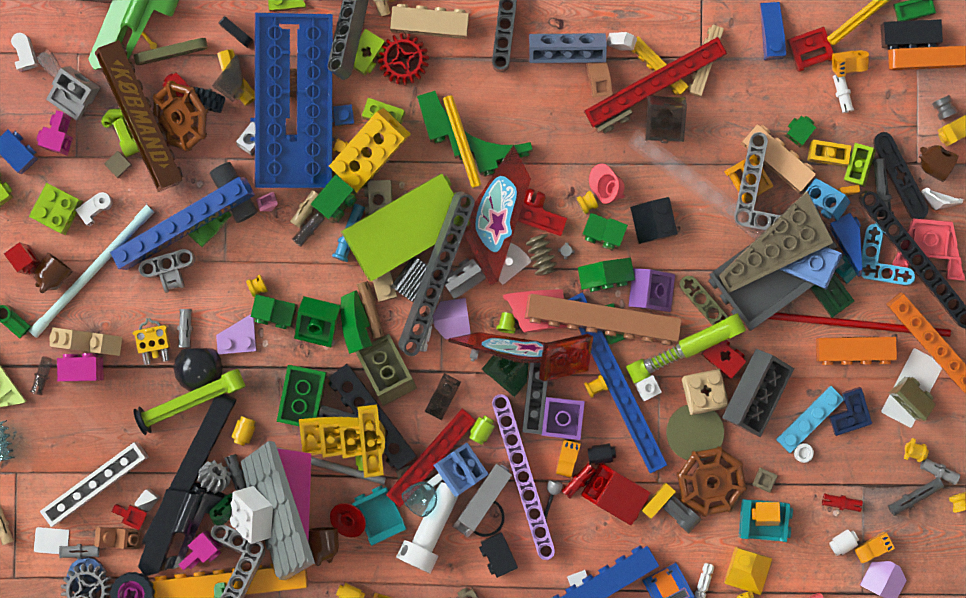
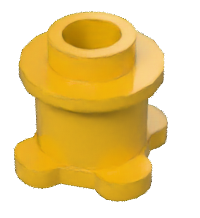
M911 438L910 442L905 445L904 459L908 460L911 457L916 459L917 462L926 460L929 453L927 445L917 444L916 439Z

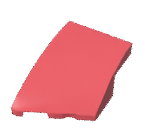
M563 289L526 291L503 295L504 300L508 301L513 309L512 314L518 320L523 332H541L546 329L567 327V325L561 324L560 327H552L548 325V322L541 321V324H534L529 322L530 319H525L528 295L537 294L564 299Z

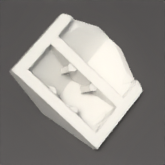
M929 188L921 190L923 198L934 210L956 206L963 203L964 200L932 191Z

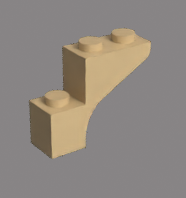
M52 327L49 337L51 347L120 356L122 337Z

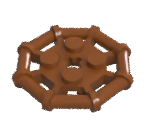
M168 81L164 88L152 96L153 115L155 114L158 118V127L167 138V146L171 145L188 152L202 139H206V118L209 112L195 93V88L183 86L174 81ZM176 91L183 93L184 96L178 97L176 95ZM168 94L169 99L164 101V97ZM190 99L198 111H195L193 109L192 105L189 102ZM190 132L193 133L195 136L188 140L187 135ZM175 134L178 135L177 137H180V140L175 139L173 136Z
M720 446L713 449L691 452V456L676 475L679 481L681 502L695 509L703 517L727 511L730 513L744 491H747L742 468L743 462L731 456ZM715 456L714 462L702 463L700 460L701 458ZM720 458L724 459L732 466L728 469L725 468L719 463ZM697 461L699 467L693 475H688L687 473ZM734 471L737 484H732L731 473ZM710 477H713V479H717V482L714 483L713 487H711L710 484H707V481H709ZM686 479L692 480L694 491L688 493ZM731 489H736L727 502L725 499L726 494ZM696 495L705 500L704 506L692 498ZM710 502H723V505L709 507Z

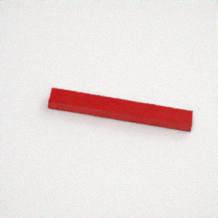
M462 408L385 495L397 506L401 507L435 469L434 465L451 451L474 425L476 420Z

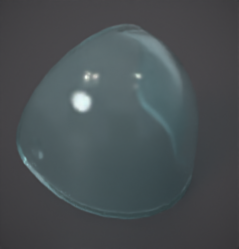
M418 482L403 491L402 500L414 514L426 517L436 507L437 493L429 483Z

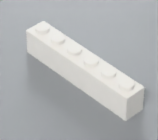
M138 442L132 443L42 509L40 513L51 527L56 526L149 458V456Z

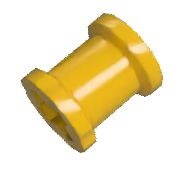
M601 375L589 383H584L591 398L603 390H608Z

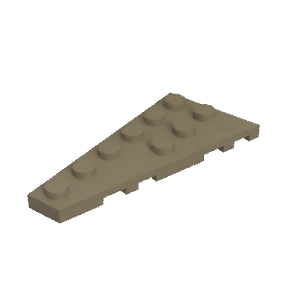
M808 191L795 201L719 275L728 293L834 243Z

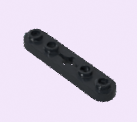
M887 132L877 134L873 139L874 148L880 158H885L886 171L909 216L915 219H923L928 214V206L893 137ZM897 169L898 171H900V173H905V176L903 177L905 185H903L904 183L901 179L897 180Z

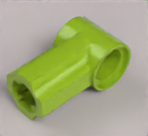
M124 117L114 121L113 125L120 139L119 144L125 157L138 153L139 150Z

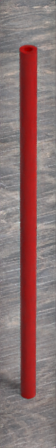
M778 312L768 318L771 320L910 333L904 325ZM934 328L940 336H951V329Z

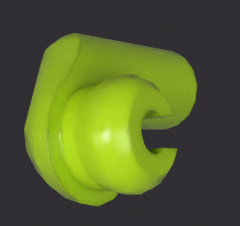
M109 109L101 119L102 126L109 128L113 125L114 121L122 118L121 110Z

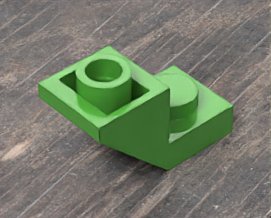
M228 211L188 235L203 247L218 233L232 214Z

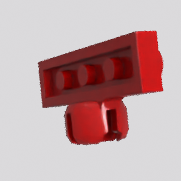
M526 189L521 200L515 201L511 219L561 236L567 217L545 210L543 208L546 199L545 194L538 191L535 201H532L535 190Z

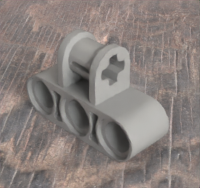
M182 249L141 262L139 272L147 278L160 276L165 293H168L171 289L185 287L180 270L193 266L196 258L193 252ZM185 253L190 255L188 263L181 261V257ZM165 259L172 261V265L168 269L163 267ZM148 264L153 266L151 274L145 273V267Z

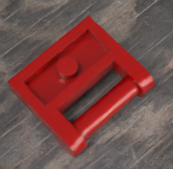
M825 27L787 40L798 72L827 60L829 62L832 61V54L834 52L827 40L828 36ZM821 48L825 49L824 54L804 61L801 59V55Z

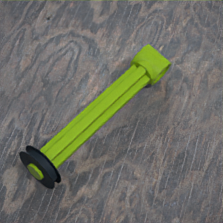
M235 369L221 375V378L145 412L141 407H138V411L137 409L133 410L134 417L139 429L146 435L147 431L149 433L152 432L151 425L222 394L236 392L245 388L246 385L239 369Z

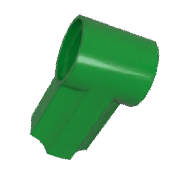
M0 305V311L3 308L8 311L7 318L3 319L0 316V322L21 339L32 326L20 317L11 306Z

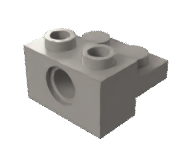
M71 66L60 68L53 80L52 85L54 86L46 100L77 121L82 117L88 104H92L101 87Z
M467 258L459 263L460 268L455 271L450 269L445 286L454 300L486 279L474 259L469 260Z

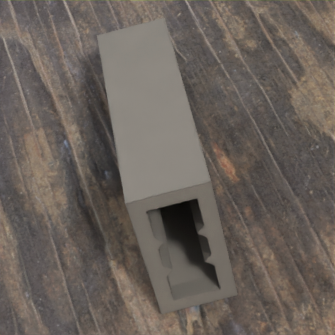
M497 464L493 467L452 527L467 537L474 532L512 476L507 467Z

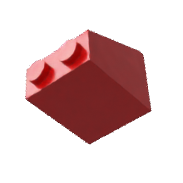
M599 464L596 468L597 472L592 475L581 496L631 526L637 520L639 512L643 505L647 503L651 492L608 466Z

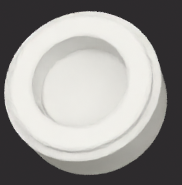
M801 443L794 449V457L799 462L806 463L813 458V448L808 444Z

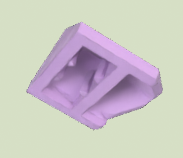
M466 298L441 301L433 314L434 327L445 340L471 336Z
M872 562L860 585L883 598H898L907 580L901 567L893 562Z

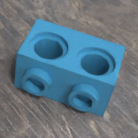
M817 178L813 180L806 190L816 208L827 219L832 217L838 221L851 203L845 194ZM818 194H821L819 198L815 199ZM836 203L834 207L830 208L831 204Z

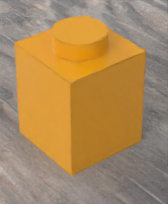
M756 502L755 508L751 510L755 526H779L780 502Z

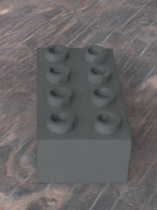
M756 349L722 418L749 433L761 437L795 368L769 353Z

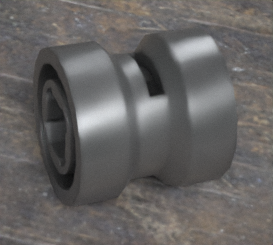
M950 95L932 103L934 109H937L939 112V120L957 113L956 108L951 104L952 99Z

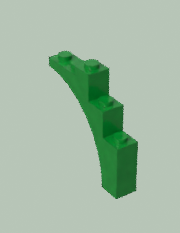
M436 91L418 95L417 99L430 142L434 141L435 144L446 141V137H449L454 157L463 160L449 116L442 107ZM464 131L471 153L474 154L479 174H484L485 177L495 174V170H498L497 162L500 161L501 164L512 161L511 158L516 156L519 159L530 156L529 152L533 151L531 142L518 145H500L485 142Z

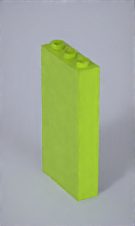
M439 174L340 231L369 281L377 279L435 245L452 198L456 194V192H452L450 188L452 184L446 175ZM459 215L454 218V224L459 222Z

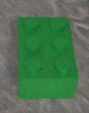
M335 174L311 205L330 222H339L345 215L343 211L347 207L351 208L357 201V193Z
M288 365L276 422L299 426V419L318 418L328 372Z

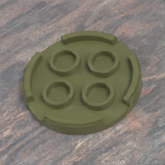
M685 405L671 415L666 427L667 441L676 455L688 460L693 451L697 452L717 448V446L721 447L724 439V426L721 418L715 411L690 415L688 405ZM710 457L701 458L700 460L703 461V460H706V459H708V458H710Z

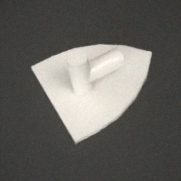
M503 241L498 252L488 249V261L491 270L502 285L532 262L520 247L508 241Z

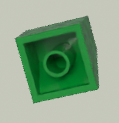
M303 296L298 310L294 339L331 348L341 305Z

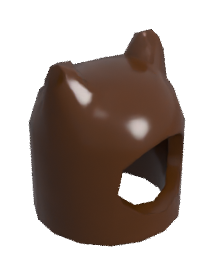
M940 145L920 148L922 154L919 155V158L921 159L920 165L922 169L930 176L944 182L957 163L959 155L945 150Z
M47 253L34 271L35 285L40 287L39 291L41 293L47 290H57L73 271L58 258Z
M322 527L309 529L308 543L316 566H320L324 560L331 563L333 557L338 553V528Z

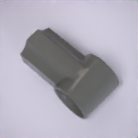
M674 495L663 505L664 510L676 519V522L688 534L702 520Z

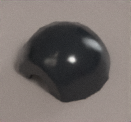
M211 348L182 349L179 352L173 369L179 384L191 392L220 379L223 366L216 350Z

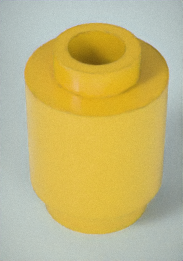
M241 416L232 434L234 443L245 446V443L249 444L256 428L254 426L256 421Z
M345 583L344 586H339L336 596H339V598H364L366 593L361 592L362 590Z

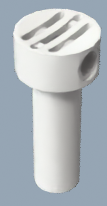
M439 483L412 542L404 540L396 558L431 574L439 557L432 553L458 498V496L455 497L445 483Z

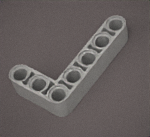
M761 132L754 133L749 140L734 220L740 226L766 230L781 215L754 210L768 143L766 135ZM756 136H760L764 140V144L760 147L755 146L753 143V139ZM757 155L760 158V163L757 166L751 165L749 162L750 156ZM748 174H753L756 177V182L753 185H749L745 181ZM744 193L752 195L751 203L745 204L742 201L741 197ZM740 212L748 214L747 222L742 223L738 220ZM760 215L767 218V224L763 227L757 224V218Z
M224 524L220 526L215 525L211 530L214 540L218 544L242 554L221 598H244L265 555V548L260 541L250 544L237 530ZM225 530V536L223 538H217L216 535L218 531ZM242 538L243 543L240 546H235V539ZM260 546V552L252 554V547ZM251 563L252 568L250 571L245 572L242 570L244 564ZM236 581H243V586L240 589H234V583Z

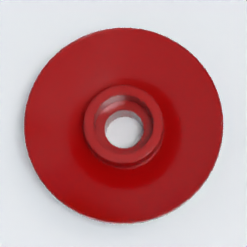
M340 503L334 506L330 512L331 524L333 527L338 528L339 534L354 538L364 532L366 528L365 517L354 505Z

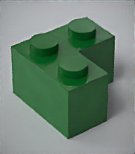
M590 213L582 236L585 237L584 240L593 244L596 241L603 244V248L613 251L614 248L618 249L620 247L628 225L611 218L606 219Z
M631 257L601 261L578 267L581 290L589 289L590 292L600 291L601 286L602 289L613 288V284H616L617 287L627 286L629 281L635 280Z
M256 294L250 317L255 318L254 322L268 325V322L276 323L275 327L287 329V326L292 327L297 304Z

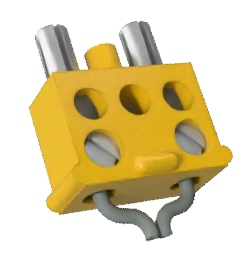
M146 318V321L139 326V330H135L132 333L135 335L138 354L142 353L144 365L151 364L149 351L152 353V358H158V350L161 349L163 362L170 360L167 349L170 347L167 332L168 325H160L158 321H153L151 318ZM148 320L150 323L158 325L142 329L148 323ZM160 339H164L165 343L162 344ZM152 340L155 341V346L151 345ZM142 342L146 344L145 348L142 347Z

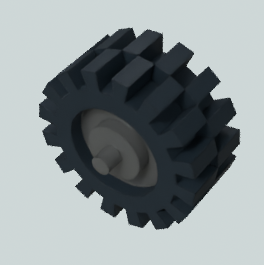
M193 87L196 89L195 93L205 109L218 113L222 112L226 99L225 96L212 92V89L205 90Z

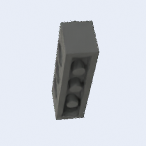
M550 358L530 361L522 428L524 433L542 434Z

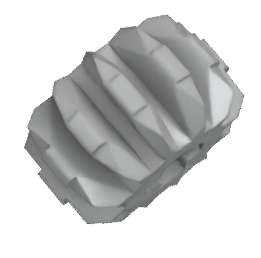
M215 460L211 463L207 461L200 468L197 481L201 483V487L207 488V492L212 490L215 494L216 492L224 491L228 487L231 473L227 471L228 467L222 466V462L217 464Z

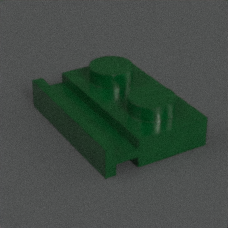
M833 274L827 289L817 285H813L810 288L831 318L854 302V299L835 274Z

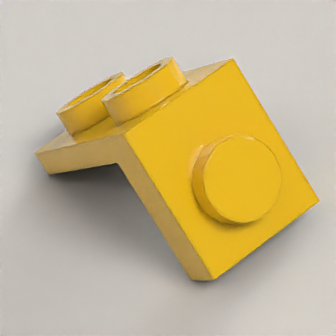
M966 115L937 130L941 142L946 147L966 137Z

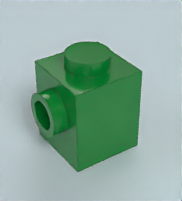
M800 116L798 119L794 118L788 125L790 130L785 137L798 147H801L816 129V126L813 125L814 121L807 116Z

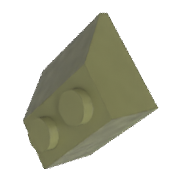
M904 377L889 394L915 420L925 421L936 405L932 401L934 397L927 391L923 392L919 388L920 383L915 378Z

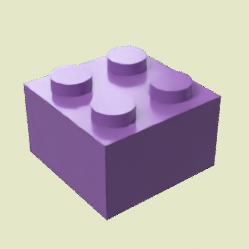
M546 397L541 435L580 440L585 401Z

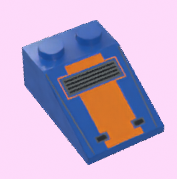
M677 563L642 580L651 598H695Z

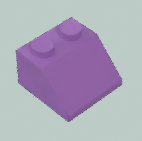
M633 268L635 280L631 281L629 307L671 312L675 274L651 269Z

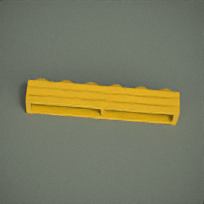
M639 36L636 37L637 41L634 50L630 51L636 53L638 59L641 62L644 61L649 70L655 72L667 65ZM681 79L668 87L672 89L671 91L676 96H680L689 86Z

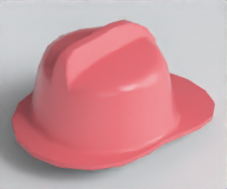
M598 164L591 170L589 184L602 203L608 204L625 197L623 180L609 166Z

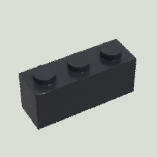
M942 19L883 22L880 25L882 48H887V50L899 49V47H937V45L943 42Z

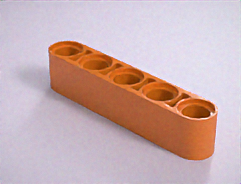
M966 46L888 50L889 70L966 67Z

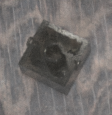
M647 96L645 140L661 141L664 144L668 143V141L684 142L687 111L686 97Z

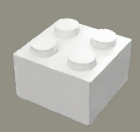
M254 486L234 491L231 501L232 514L230 517L232 527L250 544L271 538L272 504Z

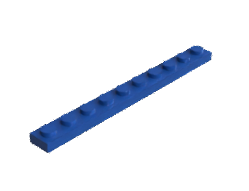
M583 292L568 299L588 303ZM579 328L649 473L651 474L667 466L602 331L589 333L586 332L585 328Z

